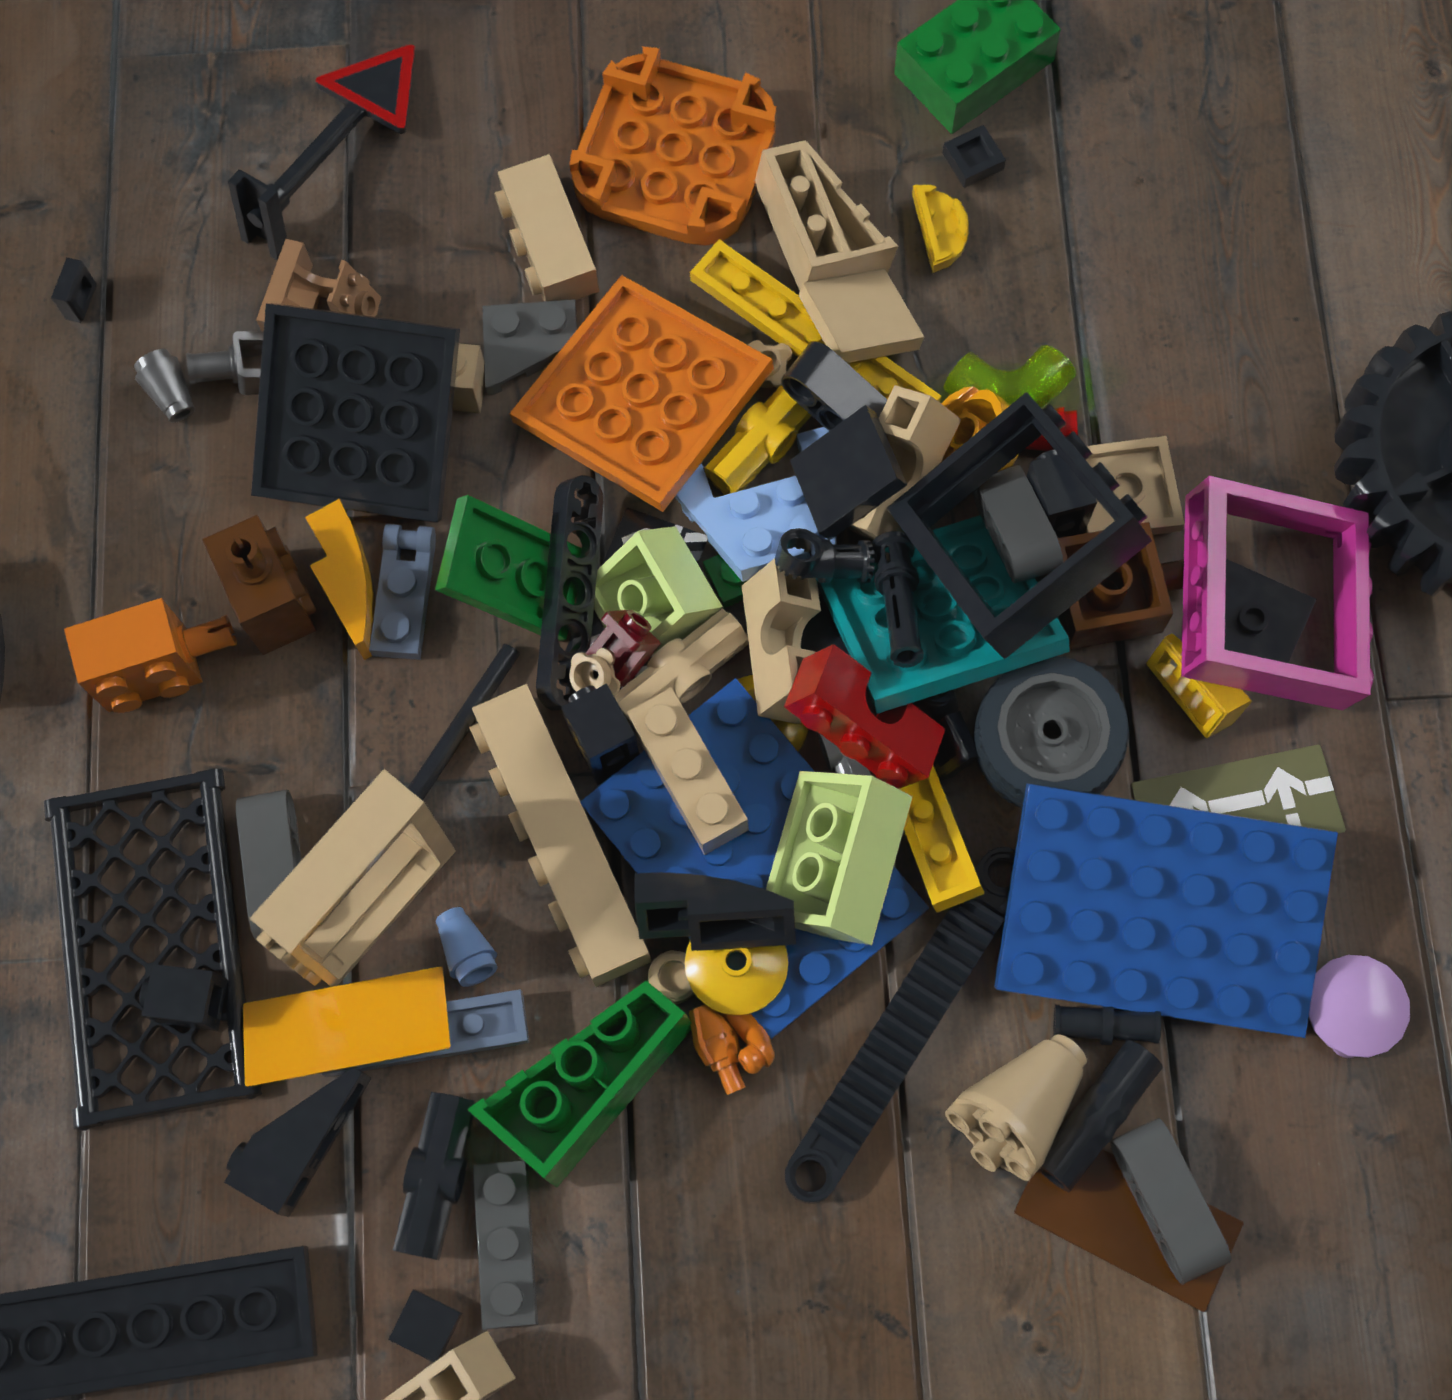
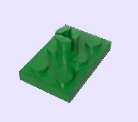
M470 495L457 498L435 590L541 636L551 533ZM567 541L570 553L579 558L582 548ZM566 579L563 585V595L568 603L574 605L577 589L572 581ZM562 626L559 630L558 641L567 638V628Z

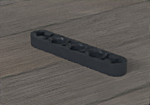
M580 475L561 482L556 488L554 495L536 679V693L539 701L550 710H562L561 707L568 704L569 697L576 692L571 685L569 676L571 660L576 653H586L591 645L604 500L600 485L595 479L586 475ZM575 491H577V497L580 498V499H583V506H582V507H581V501H580L579 499L575 498ZM571 532L577 535L582 544V552L579 558L573 556L567 546V539ZM566 579L572 581L577 589L578 597L574 605L568 603L563 595V585ZM562 626L567 628L573 637V646L569 653L561 648L558 641L559 630ZM569 662V667L566 668V664L558 665V663ZM557 680H559L560 685L566 687L565 695H563L561 689L557 688Z

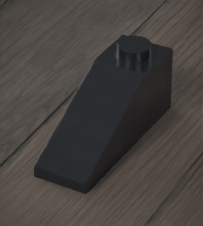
M352 1067L254 1133L248 1143L245 1141L241 1142L228 1160L226 1169L230 1173L224 1183L276 1214L290 1217L372 1078Z

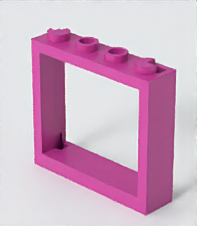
M1208 476L1185 496L1181 677L1338 710H1345L1371 695L1374 676L1370 668V642L1373 636V626L1370 622L1369 598L1372 592V580L1369 577V552L1372 543L1369 542V535L1367 533L1369 527L1368 513L1213 476ZM1227 514L1333 538L1334 673L1225 650Z

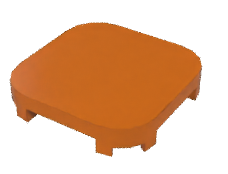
M642 46L643 53L626 57L617 64L611 60L602 73L604 85L577 150L572 149L569 166L577 200L587 212L601 219L694 245L707 246L715 244L719 239L723 242L736 233L746 219L757 189L755 178L762 151L772 148L774 144L776 106H774L772 98L761 87V79L745 72L742 81L663 60L660 57V48Z

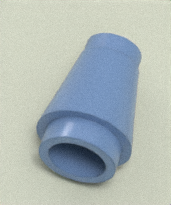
M462 907L451 908L437 917L436 924L439 928L450 976L458 979L460 985L464 987L476 985L491 977L498 968L495 962L497 953L469 916L466 915Z

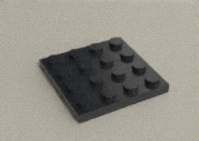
M266 303L251 496L326 506L340 499L344 509L431 522L441 521L460 329Z

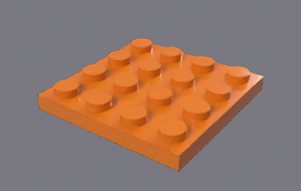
M621 275L509 414L516 425L664 512L773 371L774 365L772 358Z

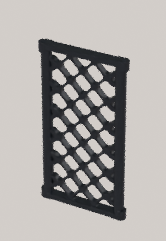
M212 768L198 771L194 774L69 797L51 798L43 802L45 821L50 822L77 1102V1108L72 1109L75 1130L86 1131L107 1123L233 1099H254L262 1095L261 1084L245 1086L243 1004L246 1003L221 796V791L225 790L223 769ZM197 788H200L201 798L195 799L186 808L177 806L167 797V794ZM152 797L149 804L137 817L129 816L119 809L118 803ZM161 803H166L179 812L178 821L165 836L156 835L146 828L145 825L148 817ZM103 806L102 810L88 826H81L76 822H71L70 812ZM201 809L203 810V817L199 816ZM117 812L129 820L130 827L116 845L110 846L97 837L96 831L110 813ZM188 822L205 827L207 844L200 847L191 856L184 855L173 846L174 838ZM143 831L156 839L157 847L144 864L136 865L124 856L123 850L137 832ZM72 832H76V837L74 839ZM94 840L107 849L108 855L93 874H86L81 870H76L74 851L81 849L88 841ZM165 851H172L184 859L185 866L171 884L165 885L151 875V868ZM207 856L209 861L208 865H206L204 862ZM123 860L134 868L135 875L121 893L114 894L101 884V878L114 861ZM193 870H199L204 874H208L211 879L212 894L205 896L198 904H191L178 894L179 886ZM149 879L161 887L163 894L150 912L142 914L129 904L128 898L142 880ZM77 880L81 881L79 887L77 886ZM99 888L112 898L113 903L99 922L91 923L80 917L79 899L86 897L93 889ZM170 899H178L189 907L190 916L176 933L171 934L157 925L156 917ZM214 904V913H211L210 908ZM121 908L129 909L140 918V925L124 943H119L106 932L107 924ZM203 918L211 923H216L218 943L212 944L204 953L199 954L186 946L183 938L195 921ZM82 928H85V935L82 937ZM148 928L157 929L168 939L167 946L152 963H147L133 951L134 945ZM99 937L106 938L118 950L117 955L103 972H96L90 968H85L84 948L90 946ZM181 947L195 957L196 964L192 969L202 970L209 967L214 971L221 972L222 977L228 980L224 1000L226 1012H222L220 1021L227 1022L230 1043L224 1044L214 1054H209L195 1043V1035L200 1030L197 1028H191L187 1033H180L171 1025L158 1024L151 1020L148 1028L135 1043H130L116 1032L117 1023L130 1007L136 1006L143 1011L138 998L144 980L150 977L152 964L162 965L175 948ZM218 953H219V956H220V962H219V963L216 962V956H217ZM132 957L145 967V974L131 992L125 993L111 982V975L124 958ZM86 977L90 978V984L88 986ZM108 986L121 995L123 1002L108 1022L103 1023L95 1018H90L88 997L94 996L102 987ZM91 1027H94V1029H95V1034H94L93 1037H92ZM159 1027H165L179 1039L176 1049L167 1061L162 1064L157 1063L144 1052V1045ZM113 1036L127 1047L128 1053L114 1072L107 1073L95 1068L93 1047L99 1046L107 1037ZM188 1047L194 1048L207 1059L206 1067L192 1084H186L172 1073L173 1064ZM230 1053L232 1063H228L227 1057ZM136 1057H142L156 1069L154 1078L140 1094H135L121 1082L122 1074ZM215 1068H221L233 1073L235 1086L200 1092L201 1085ZM169 1077L184 1089V1095L149 1102L152 1092L161 1080ZM96 1078H99V1080H100V1085L98 1086V1088H97ZM114 1087L121 1089L133 1100V1105L99 1111L98 1098L104 1097Z

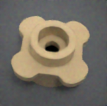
M758 340L750 342L748 344L750 347L773 360L774 369L760 387H780L782 385L781 379L786 373L787 361L792 358L791 348L784 343H780L777 346L764 345Z
M601 648L593 655H586L583 652L576 653L572 657L569 674L571 685L577 692L587 686H595L597 689L607 683L613 696H615L620 690V681L615 677L614 653L608 648ZM594 670H596L599 674L597 679H595L593 676Z

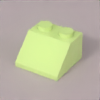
M676 526L637 531L597 570L594 610L600 621L607 611L633 610L639 613L650 623L652 627L650 632L661 642L653 654L668 642L676 638L683 639L723 607Z

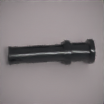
M885 532L877 536L871 543L873 545L872 550L875 553L872 559H875L874 561L877 563L878 568L875 573L874 583L876 590L884 596L891 661L898 667L909 668L919 664L924 657L914 591L919 584V574L912 565L911 560L914 556L915 546L903 532ZM887 546L889 547L890 553H886L885 551Z

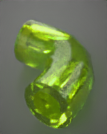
M1041 345L1025 364L1013 370H999L973 352H968L947 377L943 390L951 395L964 387L974 386L978 390L988 389L1003 398L1009 405L1027 392L1042 409L1062 393L1075 378L1076 370L1071 361L1062 352L1048 345Z

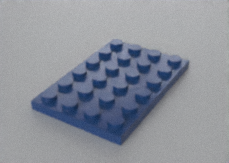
M735 678L688 716L746 815L749 828L747 832L704 855L645 750L580 801L585 811L636 873L669 872L705 875L766 889L799 772L815 771L770 718L758 716L756 701ZM894 866L872 945L835 940L795 928L796 944L785 945L788 954V973L783 988L770 1004L751 1014L766 1030L772 1040L929 910L928 905ZM732 952L726 959L727 966L732 970H741L747 962L745 955L741 952Z
M1026 783L994 987L1002 991L1136 1012L1160 1011L1161 1016L1305 1038L1338 832Z

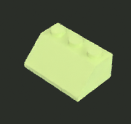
M809 771L799 772L766 887L768 891L793 900L796 929L835 940L872 945L913 796L874 776Z

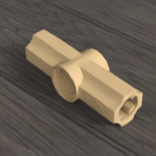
M722 608L683 640L676 638L665 644L652 656L647 664V669L628 682L614 696L629 725L627 711L671 687L681 704L692 699L709 683L713 672L749 644L748 636L736 618Z

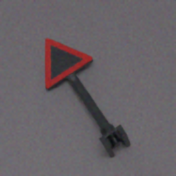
M409 44L318 76L315 79L316 87L319 90L347 105L274 184L270 183L267 185L240 169L228 180L242 241L249 244L258 235L268 242L270 256L278 261L285 239H287L282 212L290 204V197L364 117H370L399 134L406 132L415 61L414 45Z

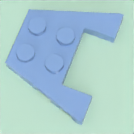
M825 427L797 434L799 451L802 452L829 431ZM701 463L675 496L676 500L681 504L685 515L691 522L695 521L707 535L708 542L742 582L749 580L775 558L780 539L788 530L796 528L807 529L815 533L819 538L827 539L818 533L796 476L714 498ZM837 536L830 540L832 544H837ZM793 547L792 549H787L792 556L798 559L811 558L810 553L804 552L802 548L796 549V547Z

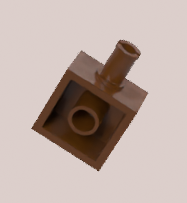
M255 515L202 539L240 625L262 655L316 631L309 615L317 612V609L306 586H303L297 574L299 570L287 545H284L276 527L267 530L259 516Z
M1150 522L1140 523V525L1152 541L1059 615L1060 623L1069 637L1070 650L1159 634L1165 630L1174 614L1168 592L1183 589L1184 559L1160 563ZM1103 530L1058 538L1063 561H1066Z

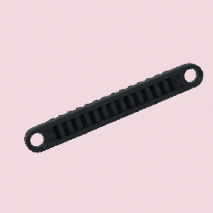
M997 847L988 851L981 859L975 870L985 894L949 908L944 919L935 930L898 991L827 1099L822 1110L813 1121L785 1169V1184L789 1193L796 1200L805 1204H817L826 1200L834 1191L1005 919L1010 886L999 887L990 880L988 869L993 863L998 861H1005L1013 866L1016 850L1009 847ZM807 1161L819 1163L826 1172L824 1186L815 1192L803 1190L795 1179L797 1168Z

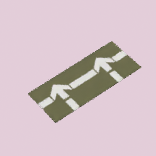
M1320 745L1131 783L1134 798L1137 801L1329 830L1338 833L1346 831Z

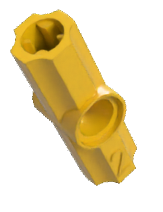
M781 385L765 403L757 402L747 410L735 429V435L704 467L705 475L725 495L744 490L769 462L775 464L789 451L797 438L798 430L811 415L793 400Z

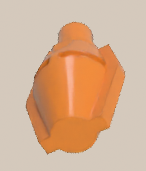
M706 1005L690 1010L689 1017L694 1047L704 1065L711 1066L713 1072H718L727 1095L746 1088L736 1064L739 1062L737 1054L741 1050L737 1033L726 1020L724 1014Z

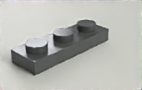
M523 1160L473 1165L482 1330L538 1324L528 1164Z

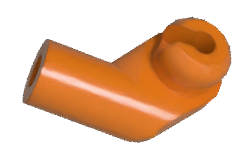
M724 1014L726 1020L747 1045L738 1054V1060L742 1067L750 1074H757L764 1066L769 1068L774 1061L775 1053L766 1030L757 1022L752 1014Z

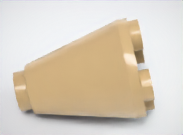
M1056 1034L1051 1040L1041 1041L963 1091L946 1110L945 1116L974 1145L971 1149V1154L982 1167L995 1172L1000 1166L1020 1179L1029 1181L1046 1159L1083 1077V1067L1087 1063V1058L1075 1042L1066 1036Z

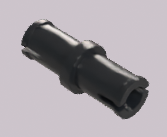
M1055 1004L1053 1036L1059 1034L1067 1038L1100 1039L1101 1045H1112L1113 1040H1132L1159 1044L1161 1038V1012H1136L1101 1006V1008Z

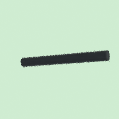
M503 644L408 786V789L422 801L470 731L469 727L473 726L477 719L472 708L492 698L519 657L520 653L512 646Z

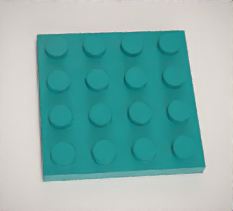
M980 515L932 530L997 616L1037 584L1035 578L1016 584L1011 581ZM886 547V553H890L889 547ZM915 547L914 556L911 560L912 565L918 571L919 584L914 591L924 657L916 666L901 668L894 665L890 658L891 648L884 596L876 590L874 583L875 573L878 570L877 563L875 561L870 563V565L874 566V571H872L873 578H871L870 583H861L857 579H832L830 583L817 581L818 588L849 655L872 672L866 692L877 714L1070 652L1069 637L1058 618H1056L1004 660L982 637Z

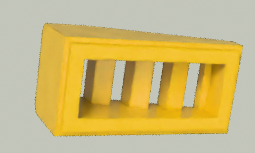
M1173 633L1164 637L1146 662L1147 666L1206 738L1235 723L1252 702L1242 689L1181 677L1182 641ZM1172 659L1177 664L1176 668L1170 664Z

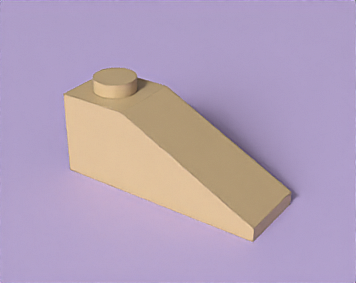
M486 1331L450 1350L383 1400H486L513 1381L515 1376L491 1335Z

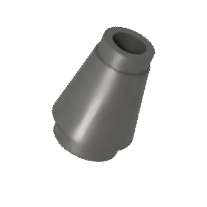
M158 349L145 354L134 364L137 372L135 380L168 417L170 422L181 421L195 411L177 357L171 356L166 349Z

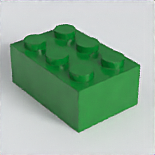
M957 0L897 42L894 74L952 135L1052 63L1055 58L1061 29L1033 0Z

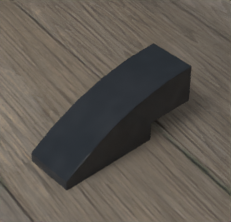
M669 872L635 873V910L639 939L690 936L691 951L796 944L794 902L791 899L766 889L711 876Z

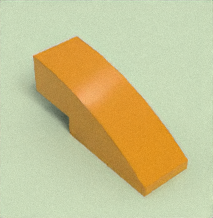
M340 499L305 517L327 555L325 558L310 565L362 658L366 660L372 656L369 648L375 612V597L371 573L361 541Z

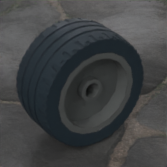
M1055 656L1005 672L986 692L977 713L973 732V739L979 755L977 762L988 784L1010 804L1013 803L1016 807L1023 808L1026 783L1100 795L1119 771L1128 746L1129 728L1127 713L1119 693L1115 691V687L1093 667L1085 665L1086 663L1075 659ZM1043 729L1056 732L1059 738H1047L1043 733Z

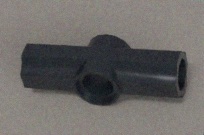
M431 1092L418 1147L415 1146L411 1151L405 1170L403 1193L406 1194V1198L398 1222L393 1251L440 1260L452 1205H456L460 1198L466 1176L467 1157H464L474 1118V1115L467 1109L477 1103L476 1101L455 1095Z

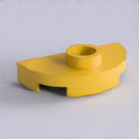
M913 185L912 196L931 270L934 273L949 267L962 255L969 235L968 215L961 201L957 198L953 200L949 195L936 191V186Z

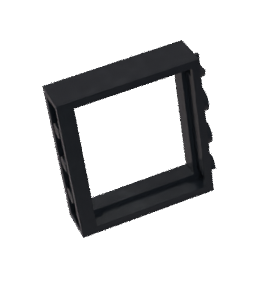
M1027 392L887 507L893 518L982 637L1004 660L1152 541L1140 525L1148 517L1132 497L1126 494L1122 499H1119L1113 491L1120 485L1106 467L1099 462L1092 468L1086 460L1093 454L1074 431L1065 437L1060 429L1066 425V422L1053 406L1048 404L1044 409H1041ZM1042 435L1114 519V522L997 616L930 527Z

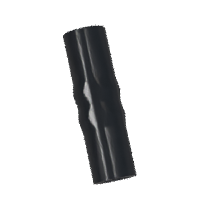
M1127 1040L1098 1079L1085 1092L1081 1101L1070 1112L1065 1123L1057 1132L1046 1159L1038 1171L1057 1187L1068 1193L1071 1192L1100 1151L1112 1140L1116 1130L1127 1120L1135 1104L1162 1070L1163 1065L1159 1059L1140 1044Z

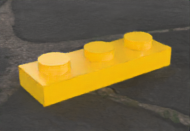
M933 765L929 778L899 790L913 796L904 831L932 905L938 913L985 893Z

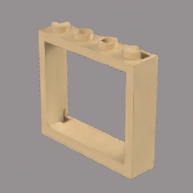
M384 769L250 917V920L263 930L256 940L312 985L316 986L322 979L331 987L338 986L456 850L425 802Z

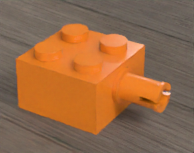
M162 598L64 628L78 684L108 712L113 711L116 713L133 711L139 708L143 701L158 696L171 698L188 692L190 686L203 682L196 660L197 656L237 645L235 635L232 636L235 632L227 615L186 628Z

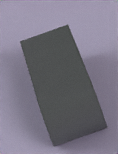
M1019 464L995 473L972 492L983 523L1014 584L1050 574L1064 562L1056 533Z
M287 789L237 798L236 817L250 928L255 939L263 930L251 921L250 917L302 861L295 807L291 793Z
M1156 1118L1113 1138L1110 1141L1113 1155L1170 1270L1178 1282L1182 1285L1230 1263L1232 1259L1228 1245L1173 1136L1160 1118Z

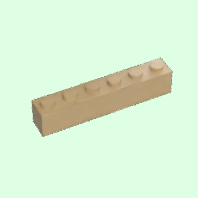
M527 684L473 707L472 710L478 723L469 728L480 753L483 754L491 751L497 767L489 770V773L500 798L510 794L517 811L508 814L519 841L522 842L529 838L537 854L529 858L528 861L539 886L541 887L549 883L557 899L548 904V907L559 931L562 932L570 929L577 946L568 950L580 978L590 974L595 986L598 987L650 963L649 952L643 939H639L635 921Z

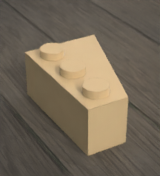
M806 140L762 151L755 185L799 291L805 282L885 269L887 273L889 272L898 245L890 236L884 238L870 222V213L862 204L856 206L842 190V181Z

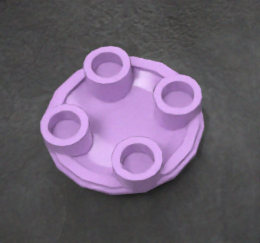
M1346 955L1330 960L1316 972L1309 1019L1316 1034L1337 1055L1343 1058H1369L1387 1052L1402 1039L1410 1021V1000L1403 982L1387 965L1369 956Z

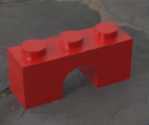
M835 644L803 658L784 708L798 717L805 727L820 733L836 745L843 755L856 760L874 773L878 779L897 789L929 778L945 732L943 726L912 703L884 711L875 717L869 709L866 700V687L872 672Z

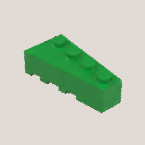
M644 981L590 1020L591 1024L569 1040L565 1038L551 1048L550 1054L528 1070L524 1071L522 1069L505 1082L506 1085L492 1096L486 1100L482 1098L467 1109L539 1175L556 1188L691 1031V1021L686 1013L648 981Z

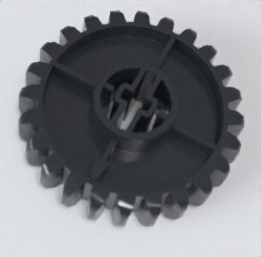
M1452 311L1439 314L1429 329L1417 324L1405 329L1393 347L1385 346L1377 351L1366 367L1364 375L1356 380L1348 393L1344 406L1347 413L1336 427L1334 435L1335 443L1344 450L1334 465L1335 477L1344 484L1355 485L1342 503L1343 506L1368 513V516L1373 521L1367 529L1369 542L1372 543L1371 548H1379L1389 543L1396 551L1390 558L1387 568L1397 576L1407 573L1414 566L1423 571L1420 582L1421 591L1433 597L1447 583L1452 584Z

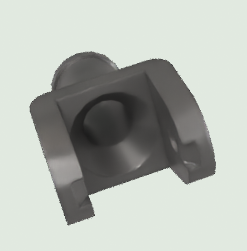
M235 332L233 334V345L229 346V351L198 354L186 353L190 384L233 379V383H238L239 391L242 395L259 393L261 369H243L242 358L262 354L264 332Z

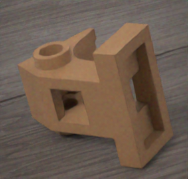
M285 239L256 321L261 331L264 332L266 303L316 309L320 297L327 299L331 311L376 317L382 297L369 285L370 281L365 276L357 273L347 261L341 260L337 279L324 278L311 273L313 264L304 243Z

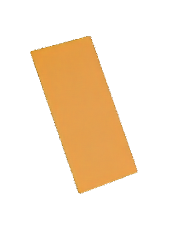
M434 967L244 1003L245 1086L249 1087L449 1049L451 1045L443 967Z

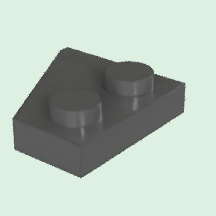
M575 299L482 306L485 388L487 395H495L501 392V385L523 373L529 377L542 370L548 362L554 359L578 329Z

